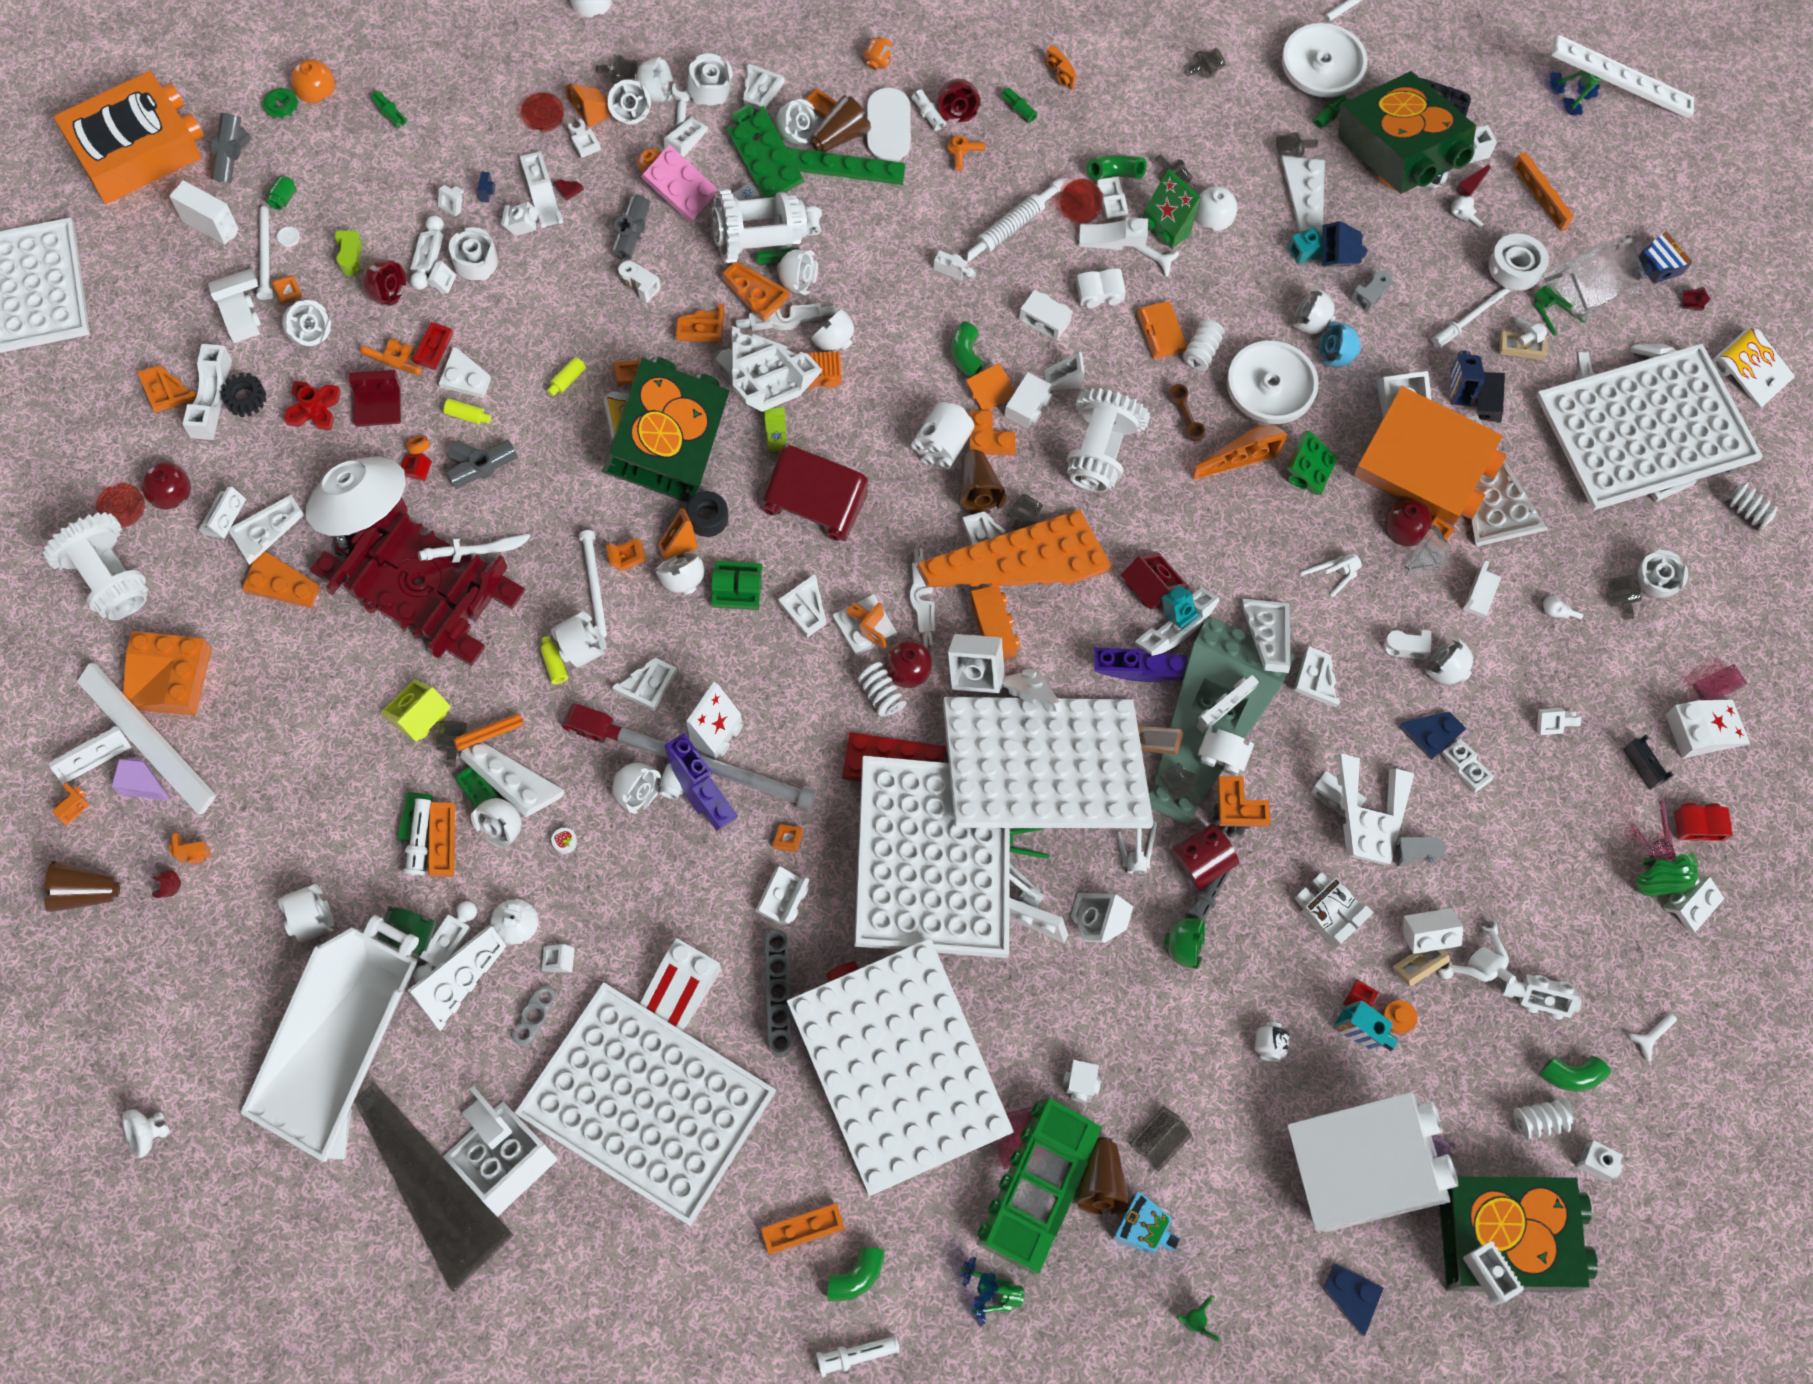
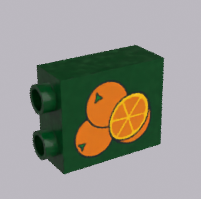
M1412 71L1356 96L1340 106L1338 138L1400 194L1417 186H1427L1437 176L1453 168L1461 169L1465 167L1474 156L1475 150L1473 145L1476 124Z
M654 357L650 360L641 358L602 473L687 503L700 487L730 390L720 387L719 381L710 375L696 374L690 376L677 371L675 364L665 358Z
M1457 1176L1458 1187L1447 1189L1450 1202L1439 1205L1447 1291L1485 1292L1463 1257L1488 1242H1495L1494 1246L1498 1247V1251L1501 1252L1504 1261L1508 1262L1507 1266L1511 1267L1510 1271L1514 1272L1517 1281L1521 1282L1520 1286L1524 1287L1522 1292L1573 1293L1590 1288L1589 1279L1596 1278L1598 1261L1594 1248L1592 1246H1585L1583 1225L1590 1223L1592 1208L1589 1195L1586 1192H1579L1578 1178Z

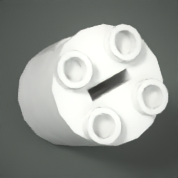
M938 402L934 405L911 442V447L922 457L921 461L931 467L936 464L945 469H950L974 430V423L961 406Z

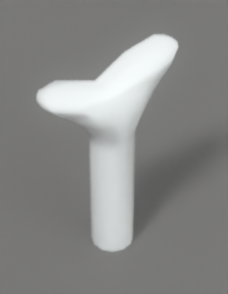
M1147 245L1145 247H1133L1157 261L1162 267L1165 277L1169 275L1171 262L1179 255V252L1161 254Z
M1669 1013L1648 1034H1629L1628 1036L1632 1041L1639 1044L1645 1059L1651 1061L1654 1042L1677 1019L1673 1014Z

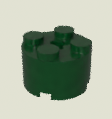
M388 906L383 919L384 923L407 935L412 934L419 938L418 945L411 952L412 954L421 956L423 951L427 952L437 922L430 918L428 921L424 920L421 917L422 915L402 908ZM378 932L379 940L399 949L401 943Z

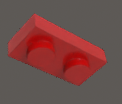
M431 322L413 358L414 364L436 370L454 334L452 328Z

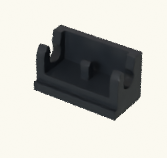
M1484 372L1485 381L1478 395L1477 414H1480V420L1501 423L1504 405L1505 373Z
M1645 734L1641 739L1631 741L1623 751L1649 790L1669 781L1674 774L1672 771L1666 773L1646 743L1649 737Z

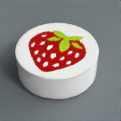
M560 828L553 833L551 842L557 852L567 854L576 848L577 837L571 829Z

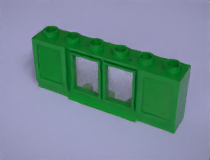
M1051 1098L1041 1099L1034 1104L1030 1113L1033 1117L1029 1126L1026 1125L1020 1135L1021 1144L1010 1157V1169L1008 1173L1002 1176L999 1182V1194L997 1198L991 1201L988 1207L990 1214L987 1221L981 1224L977 1232L979 1239L976 1245L1032 1274H1040L1102 1129L1098 1124Z

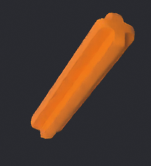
M517 713L458 736L453 740L455 748L460 751L519 728L524 722L521 715Z

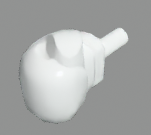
M1469 196L1457 197L1451 205V212L1454 216L1465 222L1470 219L1481 228L1484 224L1474 216L1477 212L1473 208L1474 199Z
M1555 595L1546 597L1543 602L1545 613L1551 617L1567 619L1569 616L1580 620L1583 618V614L1573 611L1568 604L1563 603Z

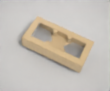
M1502 331L1500 335V355L1537 360L1545 359L1547 355V337L1539 343L1532 344L1528 342L1520 345L1518 338L1524 335L1523 333Z
M1443 949L1411 954L1395 964L1393 971L1411 987L1450 962L1449 954Z

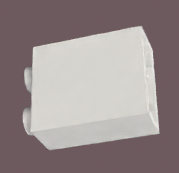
M1411 1092L1288 1124L1316 1231L1329 1232L1448 1203L1450 1198L1447 1189L1458 1187L1457 1175L1450 1156L1447 1154L1437 1157L1431 1137L1443 1132L1436 1106L1433 1101L1422 1104L1420 1097Z

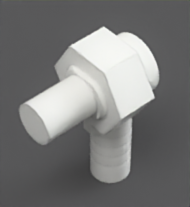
M1518 318L1515 321V325L1526 333L1518 338L1520 345L1528 342L1532 344L1539 343L1545 339L1547 330L1543 324H1531L1522 318Z

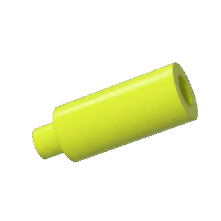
M574 357L549 382L551 386L547 389V393L552 397L557 392L562 394L586 370L585 364L579 358Z
M450 398L445 402L443 411L446 415L480 425L481 422L490 423L491 415L486 414L482 408Z
M546 636L541 639L543 645L540 647L551 683L564 682L568 679V675L559 654V648L557 643L552 642L550 636Z

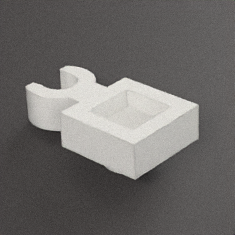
M579 119V128H574L571 123L568 124L569 132L572 135V143L581 158L601 150L591 129L586 130L582 119Z

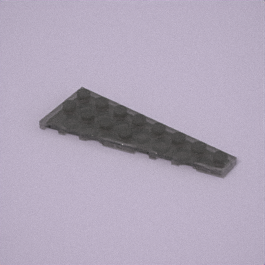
M373 1082L354 1100V1103L368 1127L378 1150L381 1152L388 1170L392 1174L414 1221L417 1223L439 1270L448 1284V1288L454 1293L514 1234Z

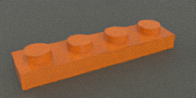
M1526 151L1519 154L1512 167L1558 229L1562 231L1568 228L1574 218L1570 208L1565 205L1558 192L1553 189L1546 176L1541 173L1534 160L1529 157Z

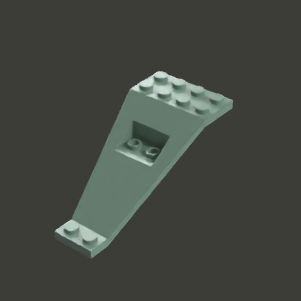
M1210 616L1206 619L1192 647L1169 727L1181 729L1184 733L1178 754L1162 753L1153 788L1149 794L1151 808L1187 825H1190L1197 808L1224 770V767L1215 764L1214 767H1210L1200 762L1201 757L1197 754L1205 733L1202 734L1196 728L1199 722L1198 717L1206 709L1210 710L1216 705L1215 702L1223 694H1230L1235 689L1233 686L1243 677L1247 680L1253 675L1259 681L1257 687L1212 726V733H1217V730L1220 729L1242 737L1245 740L1280 690L1287 673L1264 671L1253 637ZM1290 653V666H1291V663H1292V661H1293V659H1294V656H1295V655H1293V654H1291V653Z

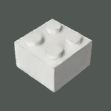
M954 634L948 651L952 690L999 693L1005 676L1002 637Z

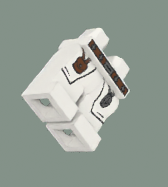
M1321 872L1311 882L1320 893L1315 897L1307 888H1304L1295 899L1303 908L1300 913L1336 949L1374 912L1356 900L1350 891L1341 885L1337 878L1332 881Z

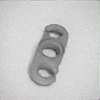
M543 986L534 992L527 1006L523 1009L521 1022L516 1026L517 1030L527 1029L529 1036L526 1039H521L518 1032L514 1031L512 1038L516 1044L526 1046L534 1041L546 1021L548 1010L552 1007V1002H541L540 995L548 993L552 1001L556 1000L557 996L554 989ZM533 1009H538L542 1013L541 1019L535 1023L528 1021V1013Z

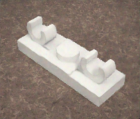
M114 726L109 731L101 733L96 738H92L72 749V751H68L59 758H55L49 762V766L61 783L64 784L131 748V745L120 728Z

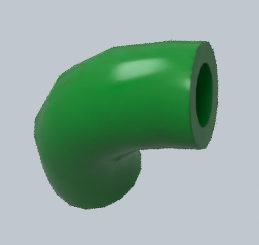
M1130 155L1095 157L1090 159L1086 165L1087 174L1093 180L1108 177L1141 179L1147 169V162L1144 157Z
M963 321L951 338V356L956 367L966 377L971 378L981 371L984 361L973 351V344L979 337L977 328L973 324Z
M1593 1055L1579 1066L1567 1065L1557 1056H1554L1538 1075L1558 1089L1580 1092L1595 1088L1611 1074V1069L1603 1060Z
M869 1247L858 1248L856 1264L850 1271L843 1274H829L827 1301L853 1300L869 1291L880 1276L885 1250Z

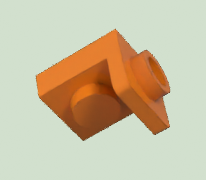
M65 782L62 786L71 795L61 800L52 813L67 826L89 804L84 800L87 795L77 785L72 788Z

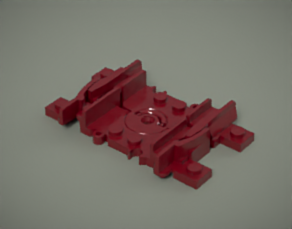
M400 498L399 502L384 518L369 528L359 531L352 539L354 550L344 562L323 551L310 568L311 573L328 582L326 590L330 595L333 596L343 581L348 578L344 587L352 597L360 602H364V607L368 613H375L377 607H379L381 614L400 624L403 632L409 626L416 627L413 636L414 638L422 637L430 642L428 646L430 655L435 658H441L447 650L449 654L470 666L475 663L485 649V645L467 635L471 629L467 619L469 618L476 622L492 599L513 609L525 593L524 587L503 576L507 570V564L501 555L497 557L487 573L484 570L489 564L481 560L478 555L473 559L471 554L467 556L462 555L460 562L452 563L453 556L420 561L418 551L426 548L449 547L451 545L436 537L434 530H431L428 535L420 534L424 529L422 523L415 525L411 522L407 514L408 508L403 498ZM417 578L423 579L420 585H416L414 581Z

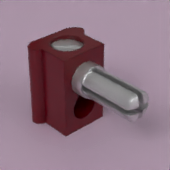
M356 532L350 535L337 536L338 542L334 554L348 557L354 550L352 539Z

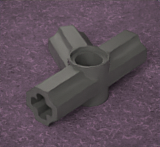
M228 113L220 114L218 133L211 143V153L214 156L210 177L212 180L231 183L235 160L239 158L241 148L250 142V134L246 132L244 127H240L242 119L240 116Z
M642 195L632 196L626 214L615 219L614 227L618 230V236L612 252L619 259L628 260L632 258L637 241L642 238L640 237L641 232L644 233L645 219L650 207V200Z
M508 439L486 451L477 450L457 440L450 445L447 457L458 463V465L446 470V473L454 488L458 489L478 478L490 477L495 469L517 459L518 456Z

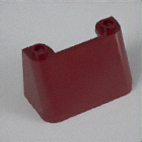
M783 445L761 500L760 508L771 516L781 514L782 510L823 525L827 537L831 540L846 542L868 496V479L856 470L797 447Z

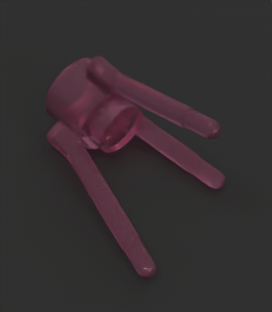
M1660 800L1659 805L1664 839L1655 841L1653 848H1651L1636 825L1631 824V828L1647 850L1650 859L1656 858V860L1663 859L1673 862L1676 854L1671 831L1668 827L1665 803L1663 800Z

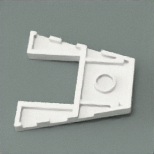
M1343 753L1335 754V761H1339L1340 773L1337 774L1338 785H1342L1343 800H1340L1341 810L1345 811L1346 824H1343L1347 856L1383 865L1391 864L1414 773L1400 769L1389 770L1387 814L1357 807L1360 758Z

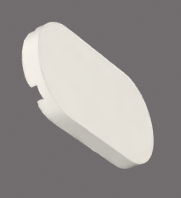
M883 88L875 91L868 100L867 120L871 123V130L867 133L868 151L878 160L898 162L910 150V101L902 91L895 88Z

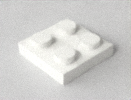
M873 594L857 602V604L871 611L879 601ZM847 607L833 614V619L852 652L857 656L877 645L862 636L861 622L847 616ZM884 611V616L874 627V630L882 634L885 641L897 636V631Z

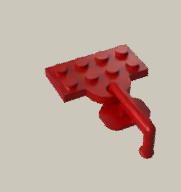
M850 732L842 779L861 782L863 756L943 763L946 746Z

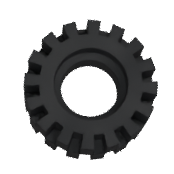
M239 373V377H236L234 374L231 376L233 380L230 381L228 378L225 380L227 385L222 384L221 388L223 391H220V395L229 412H232L235 416L239 414L240 417H244L245 413H247L248 417L252 416V411H255L256 414L260 412L258 407L263 409L265 406L263 402L267 400L265 396L266 391L255 375L252 377L250 373H247L245 377L243 373ZM249 389L252 391V395L246 400L238 401L235 398L236 394L241 390Z

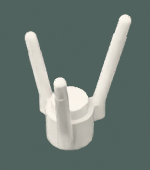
M1349 553L1346 556H1340L1335 560L1300 572V575L1310 574L1327 567L1330 568L1324 571L1325 574L1338 570L1341 575H1347L1330 593V597H1334L1351 579L1357 576L1356 571L1361 568V561L1355 553Z
M1156 821L1153 822L1145 856L1144 852H1141V828H1136V851L1130 852L1129 857H1127L1121 833L1119 831L1116 833L1122 856L1123 867L1127 868V873L1133 874V871H1139V874L1147 873V868H1150V857L1157 827Z
M1010 863L1009 869L1016 877L1009 873V879L1023 890L1019 899L1023 901L1022 903L1037 908L1045 895Z

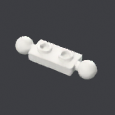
M430 216L426 220L428 232H421L410 269L413 272L410 283L417 290L427 287L428 277L426 273H431L437 262L444 236L441 233L444 223L438 216Z
M470 901L460 903L457 907L456 918L449 914L431 939L427 952L423 951L420 959L426 962V964L415 969L413 978L416 983L458 950L471 930L465 922L474 919L477 914V907L474 903Z

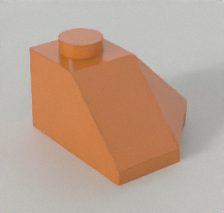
M570 83L564 85L566 98L588 128L611 116L608 108V97L606 95L603 96L597 88Z

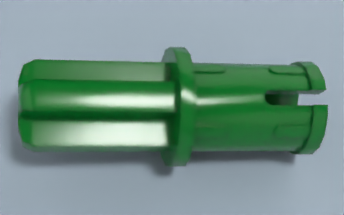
M1011 88L1003 90L1001 97L1013 108L1014 113L1018 112L1029 124L1037 118L1038 112L1026 103L1025 98L1019 97Z
M374 91L370 98L381 110V114L387 117L398 129L401 127L398 123L402 126L405 125L407 118L399 112L396 104L390 102L380 91Z
M1338 96L1330 104H1326L1323 111L1313 118V124L1322 129L1329 121L1336 119L1340 112L1341 104L1348 101L1346 96Z
M777 247L776 250L756 252V262L758 265L779 264L787 252L799 249V247L780 249Z

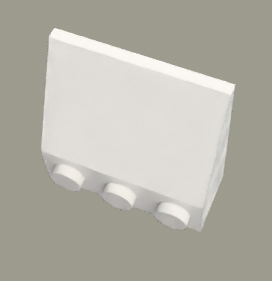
M501 1102L494 1110L512 1130L510 1135L495 1148L491 1149L473 1128L443 1156L497 1217L558 1160L504 1102Z

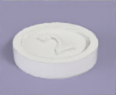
M284 227L277 233V240L282 246L291 247L298 243L300 234L294 227Z

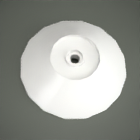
M381 456L359 458L338 464L324 476L312 491L306 505V520L316 532L328 536L350 535L369 528L384 518L399 502L406 486L405 472L395 460Z

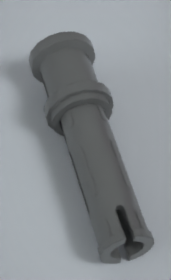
M1230 871L1206 885L1202 891L1195 895V902L1192 908L1185 913L1186 918L1204 919L1203 922L1206 924V917L1210 909L1215 907V898Z

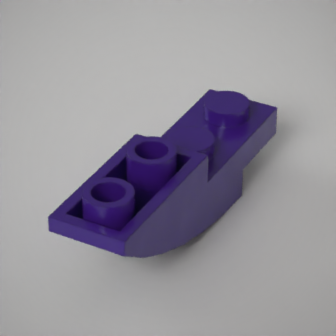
M1094 647V672L1119 679L1159 683L1162 680H1183L1188 664L1187 655L1158 654L1152 656L1149 653H1142V649Z
M683 733L666 743L664 748L672 770L698 815L703 812L716 831L738 817L737 813L710 778L713 772L687 736Z

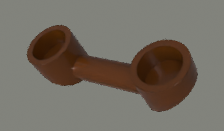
M1176 384L1170 389V401L1173 405L1178 406L1187 426V439L1195 442L1200 441L1205 436V427L1202 423L1195 422L1187 406V387L1182 384Z

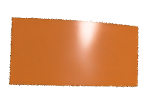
M1052 44L1047 48L1045 62L1050 69L1057 70L1056 79L1059 84L1073 90L1075 88L1076 72L1067 57Z

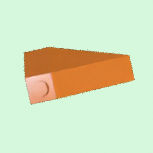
M1274 424L1254 427L1196 465L1192 473L1193 480L1277 458L1286 440V432Z

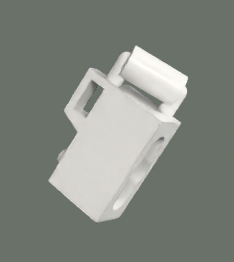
M939 250L934 260V270L961 281L965 274L970 278L976 276V271L972 268H967L968 262L963 260L961 256L957 254L950 255Z

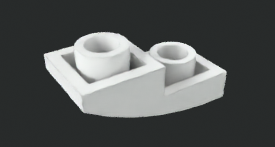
M1459 739L1442 752L1448 764L1474 793L1493 780L1494 775L1477 760L1478 754L1462 739Z

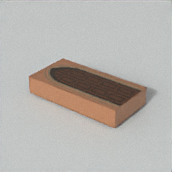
M1138 726L1142 752L1178 754L1184 734L1181 729Z

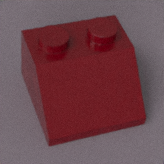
M1159 552L1138 556L1121 574L1126 586L1130 590L1135 591L1140 597V602L1150 610L1163 606L1162 597L1177 586L1181 585L1185 589L1189 587Z

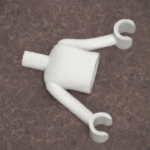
M1494 919L1488 920L1492 928L1482 926V931L1485 937L1491 939L1498 954L1486 947H1481L1469 959V967L1452 965L1450 961L1445 964L1447 969H1437L1442 979H1449L1456 972L1470 975L1484 982L1491 981L1496 977L1501 978L1508 984H1512L1515 981L1516 976L1506 970L1509 958L1499 940L1497 923Z

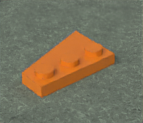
M738 261L732 263L723 272L722 279L763 323L790 298L789 290Z

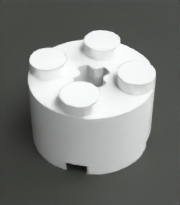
M702 54L696 57L693 63L691 62L687 90L694 103L698 105H717L726 101L731 86L732 68L727 61L726 63L722 61L720 56Z
M469 227L460 234L457 232L451 238L449 251L456 273L468 280L488 279L498 265L495 245L489 234L483 229Z
M584 611L579 612L551 629L554 639L558 641L561 647L559 650L561 658L566 663L570 661L576 667H582L606 653L603 651L606 649V642L598 626L593 627L589 621L592 618Z
M1208 727L1197 755L1201 757L1200 762L1210 767H1214L1215 764L1224 767V772L1237 776L1239 772L1245 771L1254 744L1250 742L1249 746L1243 744L1244 738L1220 729L1217 730V733H1212V727Z
M316 884L299 889L278 899L279 907L287 918V921L284 922L285 929L289 936L295 935L298 942L304 943L333 931L330 927L334 926V920L327 900L322 901L319 897L323 892Z

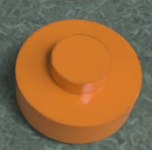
M1404 1000L1391 1002L1385 1007L1382 1014L1393 1023L1390 1032L1394 1034H1406L1417 1023L1415 1008Z

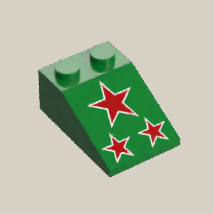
M1169 169L1145 207L1142 218L1148 219V230H1152L1162 244L1168 245L1173 249L1190 236L1201 197Z

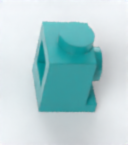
M1181 585L1162 597L1165 617L1179 628H1183L1199 616L1195 610L1192 593Z

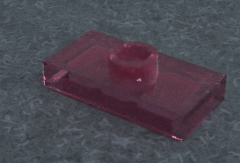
M1735 664L1695 682L1692 686L1701 700H1717L1744 687L1748 683Z

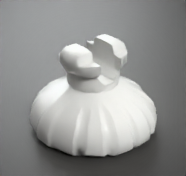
M518 898L501 902L494 909L490 921L491 926L503 942L510 945L522 944L523 941L531 939L539 923L538 914L533 905Z
M128 1110L123 1113L122 1125L125 1139L130 1151L136 1158H142L149 1153L153 1138L168 1136V1126H155L164 1120L161 1112H157L149 1119L137 1110Z

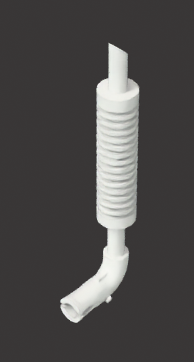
M1059 178L1053 181L1050 187L1039 196L1035 193L1031 194L977 237L978 244L967 252V262L971 261L983 250L986 253L994 250V248L1045 209L1044 202L1054 194L1066 191L1084 208L1088 206L1087 204L1092 203L1094 197L1081 186L1080 182H1076L1073 179Z

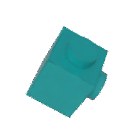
M1315 227L1293 235L1288 248L1298 265L1322 255V235L1318 233Z

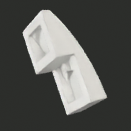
M1119 177L1097 180L1096 185L1106 218L1128 216L1125 194H1122Z

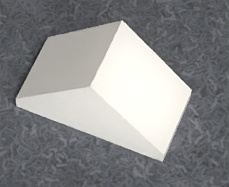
M1081 352L1044 370L1046 382L1052 384L1051 390L1079 389L1082 387L1085 371Z

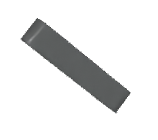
M776 929L770 931L765 938L768 1044L772 1055L782 1058L787 1056L792 1049L791 1009L787 1002L790 999L789 949L787 935L785 932ZM774 939H780L784 944L776 949L771 947L770 943ZM774 964H782L785 967L781 973L771 971V967ZM778 988L786 992L779 999L771 995L773 990ZM778 1013L786 1016L785 1022L781 1024H776L772 1018ZM777 1039H784L787 1042V1046L784 1049H776L773 1043Z

